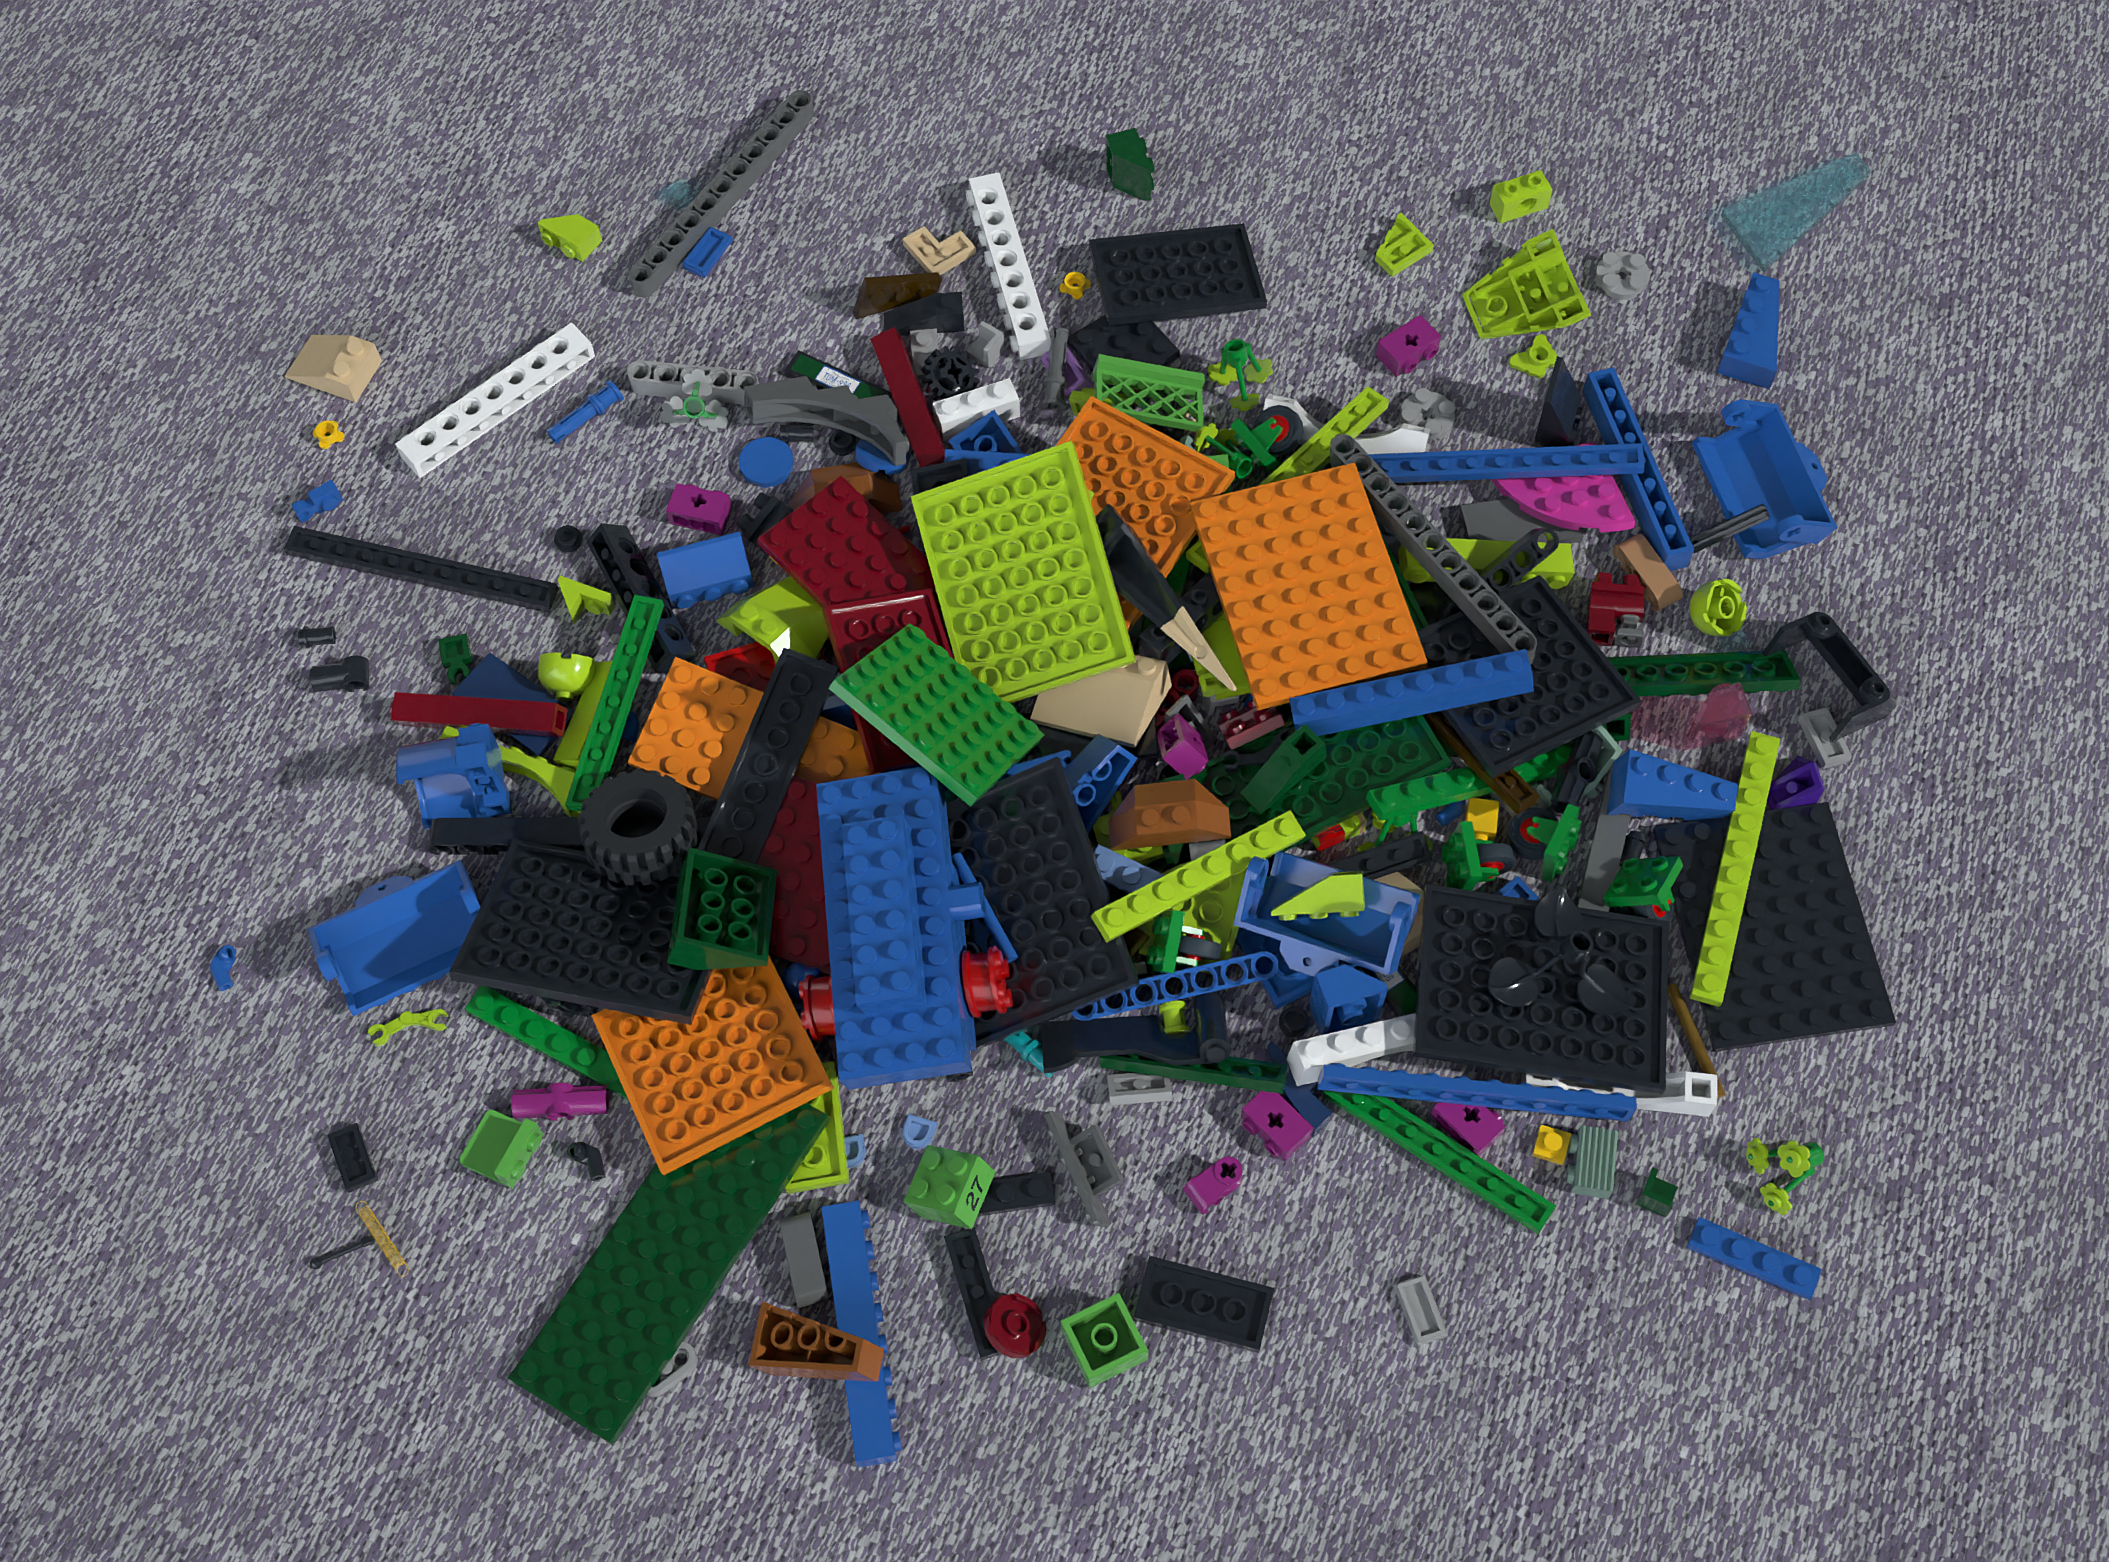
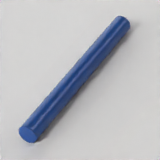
M954 854L951 857L952 863L963 883L977 882L962 854ZM985 898L986 917H983L1004 958L1007 959L1008 963L1012 962L1018 956Z

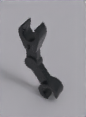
M1282 729L1264 751L1240 755L1236 751H1227L1224 754V760L1235 759L1237 762L1234 765H1224L1225 771L1235 773L1241 767L1263 766L1283 743L1282 739L1289 735V729Z

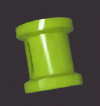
M1170 1001L1159 1006V1012L1163 1014L1164 1031L1166 1033L1190 1032L1189 1026H1186L1184 1014L1186 1003L1184 1001Z

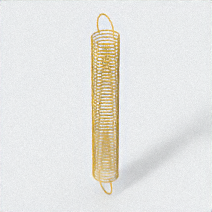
M360 1213L359 1216L364 1222L365 1219L361 1216L362 1214ZM369 1214L371 1217H373V1218H375V1219L377 1220V1218L375 1217L374 1214H373V1216H372L371 1214ZM378 1220L375 1221L376 1223H378V1224L380 1225V1226H378L379 1228L382 1229V1230H380V1231H381L382 1233L386 1234L385 1230L383 1229V1227L381 1226V1224L379 1223V1221H378ZM372 1232L371 1234L375 1238L376 1242L379 1241L375 1237L376 1235ZM386 1240L387 1242H389V1243H391V1244L393 1245V1246H391V1247L396 1250V1251H394V1252L397 1253V1254H400V1253L398 1252V1250L396 1249L395 1245L392 1243V1241L390 1242V1241ZM386 1253L385 1255L388 1258L389 1262L392 1261L389 1258L390 1256Z

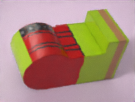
M1361 812L1310 839L1317 851H1323L1365 832L1367 820Z

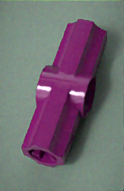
M553 1083L548 1085L546 1089L514 1090L511 1098L512 1115L515 1119L546 1117L549 1120L557 1121L558 1118L562 1117L572 1120L574 1116L608 1114L609 1089L607 1085L575 1087L569 1083Z

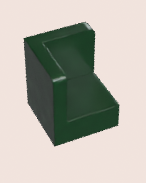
M1652 1167L1646 1176L1635 1205L1666 1218L1674 1205L1673 1199L1678 1186L1657 1178L1658 1169Z

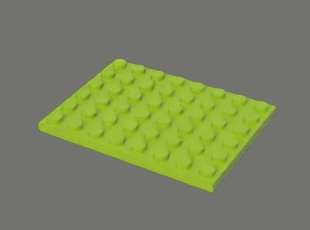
M1072 441L911 496L955 661L966 666L971 674L980 682L989 685L993 692L1003 701L1013 703L1136 662L1076 448Z

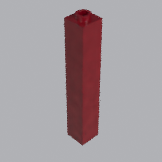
M895 327L884 330L870 338L918 463L920 467L944 463L946 447L905 343Z
M395 692L394 699L390 704V720L402 726L445 729L446 726L454 729L466 728L471 724L479 723L488 724L491 731L495 733L564 737L568 709L551 702Z

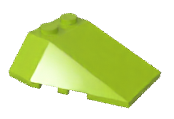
M1553 229L1527 240L1521 245V250L1511 258L1507 257L1504 259L1502 265L1491 275L1489 273L1462 294L1480 339L1564 328L1591 316Z
M790 575L737 601L717 619L718 624L736 637L744 631L770 650L775 663H777L783 647L818 660L821 655L820 650L825 641L830 640L822 613L823 608Z

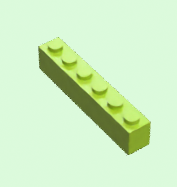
M1445 538L1477 573L1517 542ZM1538 542L1541 549L1544 548L1546 542ZM1559 543L1558 548L1514 585H1519L1541 575L1552 589L1567 586L1575 573L1571 544ZM1401 544L1398 550L1399 567L1405 580L1413 583H1422L1424 581L1436 582ZM1521 551L1515 557V562L1520 567L1525 561V556ZM1499 569L1493 575V581L1498 585L1503 579V574Z

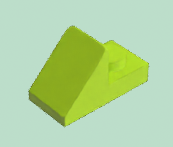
M561 575L559 576L558 583L574 624L584 607L596 615H600L601 612L611 615L615 607L611 593Z

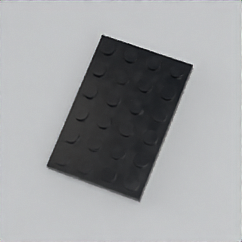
M1244 223L1089 239V251L1108 326L1266 309L1267 298Z

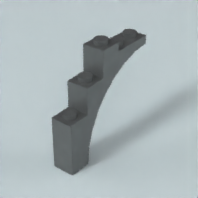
M807 376L744 386V410L753 424L802 422L840 429L873 444L886 454L895 466L906 464L909 441L899 430L896 421L899 420L900 414L896 404H893L887 394L858 399L856 395L852 394L847 385L817 390V387L811 384Z

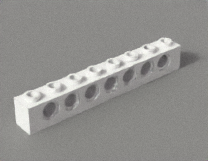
M1000 173L970 178V190H966L968 205H973L975 209L972 211L974 225L980 226L981 231H978L980 246H986L987 249L984 252L986 266L993 269V272L990 273L993 288H998L1000 292L997 294L999 309H1005L1006 312L1003 315L1006 331L1011 330L1013 335L1009 336L1012 352H1018L1020 360L1043 356L1050 350L1051 338Z
M572 322L564 328L557 330L554 335L544 342L537 344L522 357L515 359L502 371L493 374L486 382L470 390L467 395L455 403L448 405L445 410L425 421L422 426L410 434L403 436L400 441L395 443L401 458L419 478L423 477L593 359L595 354L591 342Z

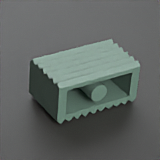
M1580 1125L1576 1134H1571L1569 1153H1574L1573 1164H1568L1566 1172V1183H1571L1570 1193L1603 1199L1610 1198L1614 1185L1618 1131Z

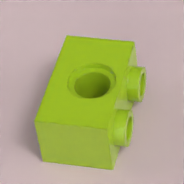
M1542 170L1493 185L1489 204L1501 224L1547 209L1553 189Z

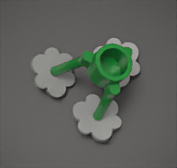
M695 368L692 373L684 374L683 379L685 382L682 384V390L686 394H692L686 398L684 403L680 397L673 396L669 402L665 401L661 405L663 411L660 413V419L664 423H669L672 428H677L679 424H687L690 418H699L700 425L708 427L712 432L717 431L718 428L724 429L728 426L729 421L726 417L729 413L728 409L722 407L721 402L718 400H712L709 405H705V401L701 398V395L708 396L712 393V386L710 385L712 377L705 375L701 368Z

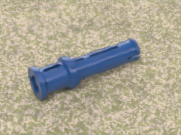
M611 380L606 381V385L595 394H588L586 401L546 429L548 436L556 444L594 416L604 415L606 413L605 410L615 402L624 400L622 393Z

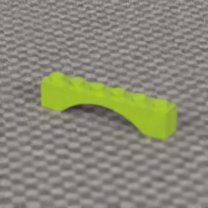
M446 726L439 739L459 736L458 729L460 728L454 729ZM499 745L503 771L520 774L540 783L558 800L566 815L571 817L579 816V811L569 810L565 806L576 771L567 766L557 767L552 765L548 760L540 756L530 757L516 747L510 746L506 748Z

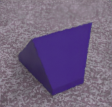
M1797 755L1778 777L1771 782L1767 798L1770 810L1816 804L1825 787L1816 762Z

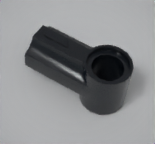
M356 655L344 658L343 663L312 666L310 669V680L313 691L321 692L345 689L348 692H354L355 689L367 691L369 689V660L366 657Z

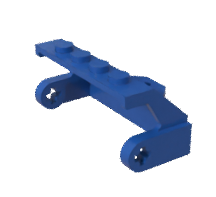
M1744 399L1733 401L1721 410V415L1726 425L1738 427L1715 438L1697 437L1692 442L1701 463V468L1711 484L1712 492L1717 497L1722 508V514L1727 520L1760 504H1764L1769 512L1770 518L1733 535L1744 558L1766 559L1809 543L1818 544L1838 528L1821 494L1828 479L1817 455L1804 444L1795 441L1778 404Z
M1279 851L1275 854L1270 876L1266 880L1269 867L1268 860L1257 856L1251 859L1245 874L1233 925L1281 940L1279 950L1290 969L1315 977V974L1325 966L1335 965L1338 967L1348 962L1385 975H1390L1397 971L1404 943L1414 924L1420 894L1363 877L1364 911H1359V916L1340 917V912L1328 913L1327 918L1311 919L1309 914H1297V919L1279 920V915L1271 916L1273 907L1332 872L1347 871Z
M458 860L414 881L409 876H392L366 888L354 902L356 907L307 928L316 961L327 982L337 978L345 994L348 1008L352 1015L355 1016L375 1006L384 1005L392 998L403 993L412 992L417 987L432 980H438L449 973L481 905L461 860Z

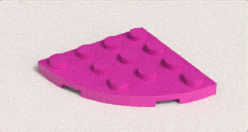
M1593 441L1576 446L1596 445V443ZM1612 475L1491 479L1502 495L1505 497L1508 495L1519 504L1520 510L1534 518L1558 527L1577 531L1579 527L1599 528V532H1613L1633 529L1635 526V519Z

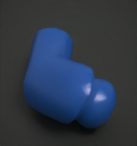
M1466 800L1448 804V807L1435 814V819L1442 827L1463 815Z
M231 945L222 946L210 964V971L219 991H225L234 986L229 971L236 960V949Z

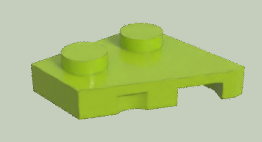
M1400 212L1392 229H1389L1385 236L1384 243L1380 245L1375 261L1393 277L1431 253L1434 244Z

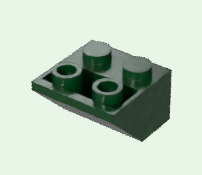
M1136 128L1106 135V170L1113 188L1141 200L1149 201L1151 200V190H1154L1151 173L1155 172L1152 158H1147L1145 139L1139 137Z

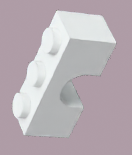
M1010 378L932 403L934 419L943 441L951 439L969 427L974 421L984 417L993 410L996 411L1002 422L1020 417L1019 398Z

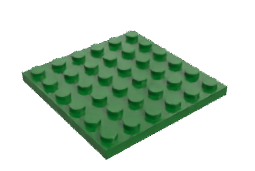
M908 624L834 679L828 688L970 807L1034 748L1044 736L1035 723L1026 720L1016 711L1012 704L1003 701L993 692L989 685L980 682L971 674L966 666L957 663L948 655V652L943 647L933 643L920 628L914 627L912 624Z

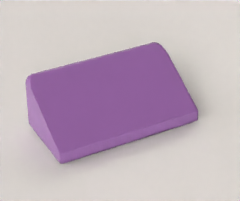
M1068 346L1065 366V378L1068 381V386L1064 389V396L1066 398L1070 397L1072 390L1082 391L1083 388H1089L1094 385ZM1050 350L1040 358L1048 371Z

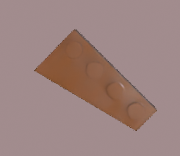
M762 1301L748 1366L773 1376L878 1382L884 1349L863 1338Z

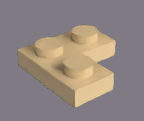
M925 226L903 238V246L927 273L939 272L942 275L976 254V247L961 230L940 243Z

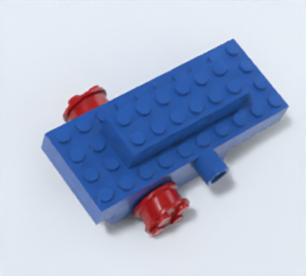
M923 767L816 784L831 974L830 976L820 978L809 974L806 975L804 981H799V993L804 1001L805 1011H801L803 1029H809L812 1038L816 1042L823 1041L825 1036L836 1035L839 1081L848 1090L971 1072L970 1051L977 1050L974 1018L980 1017L981 1012L998 1010V1013L1005 1014L1007 1008L1013 1006L1010 988H1006L1005 978L1010 975L1007 959H1003L1001 950H998L996 946H990L986 952L974 954L967 950L964 920L986 917V901L981 882L960 884V876L952 864L944 784Z

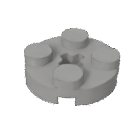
M1623 251L1605 253L1602 260L1598 263L1595 272L1597 286L1607 292L1606 295L1614 299L1629 300L1637 297L1638 294L1642 293V291L1644 292L1650 279V271L1645 263V257L1638 253L1633 254ZM1625 272L1629 276H1626V279H1620V275L1616 274Z
M1421 388L1403 402L1400 409V422L1430 429L1428 441L1430 439H1441L1449 434L1453 427L1455 405L1443 395ZM1430 412L1434 419L1428 418L1423 420L1422 413Z

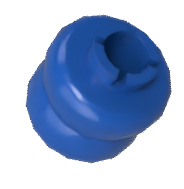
M796 962L789 968H785L782 972L785 976L781 975L780 978L790 999L799 1000L804 1003L799 993V981H804L806 975L809 974L815 975L816 978L824 977V975L816 967H807L802 963Z

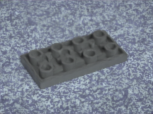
M1511 498L1461 505L1459 510L1467 539L1518 541L1535 528L1554 530L1559 537V543L1582 542L1584 537L1581 527L1577 531L1543 522L1520 510L1519 504ZM1542 533L1537 541L1547 543V538Z

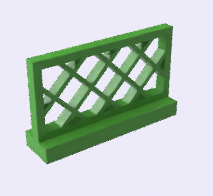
M1102 354L1098 355L1092 372V381L1095 382V398L1100 401L1109 398L1116 405L1114 408L1140 422L1198 432L1201 427H1204L1202 387L1205 382V374ZM1105 384L1116 385V386H1114L1113 388L1110 389V388L1107 387ZM1132 389H1137V390H1142V391L1136 394ZM1122 391L1129 398L1123 401L1115 393ZM1159 394H1164V395H1169V396H1167V397H1165V398L1163 399ZM1148 395L1156 403L1150 406L1142 398ZM1184 398L1195 401H1193L1192 403H1188ZM1173 400L1182 407L1178 411L1169 404ZM1136 403L1142 411H1134L1129 405ZM1162 408L1169 416H1162L1156 410ZM1188 412L1196 419V422L1186 420L1182 415Z

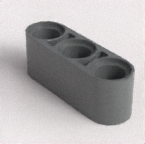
M811 1212L779 1219L798 1308L829 1301L830 1298L826 1288L827 1284L819 1256L820 1251L813 1228L814 1223Z

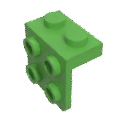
M488 1110L460 1156L459 1161L462 1166L513 1189L517 1180L524 1174L532 1154L539 1148L544 1134L534 1121L525 1118L523 1123L495 1110Z

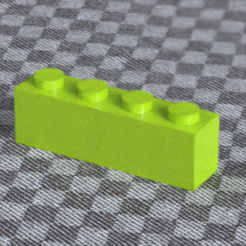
M612 661L596 662L593 680L583 691L553 761L559 766H567L576 771Z

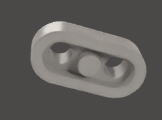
M684 1341L681 1343L660 1375V1382L650 1388L647 1396L658 1397L663 1395L694 1371L698 1363V1356L689 1343ZM684 1355L687 1357L685 1364H676L679 1356Z

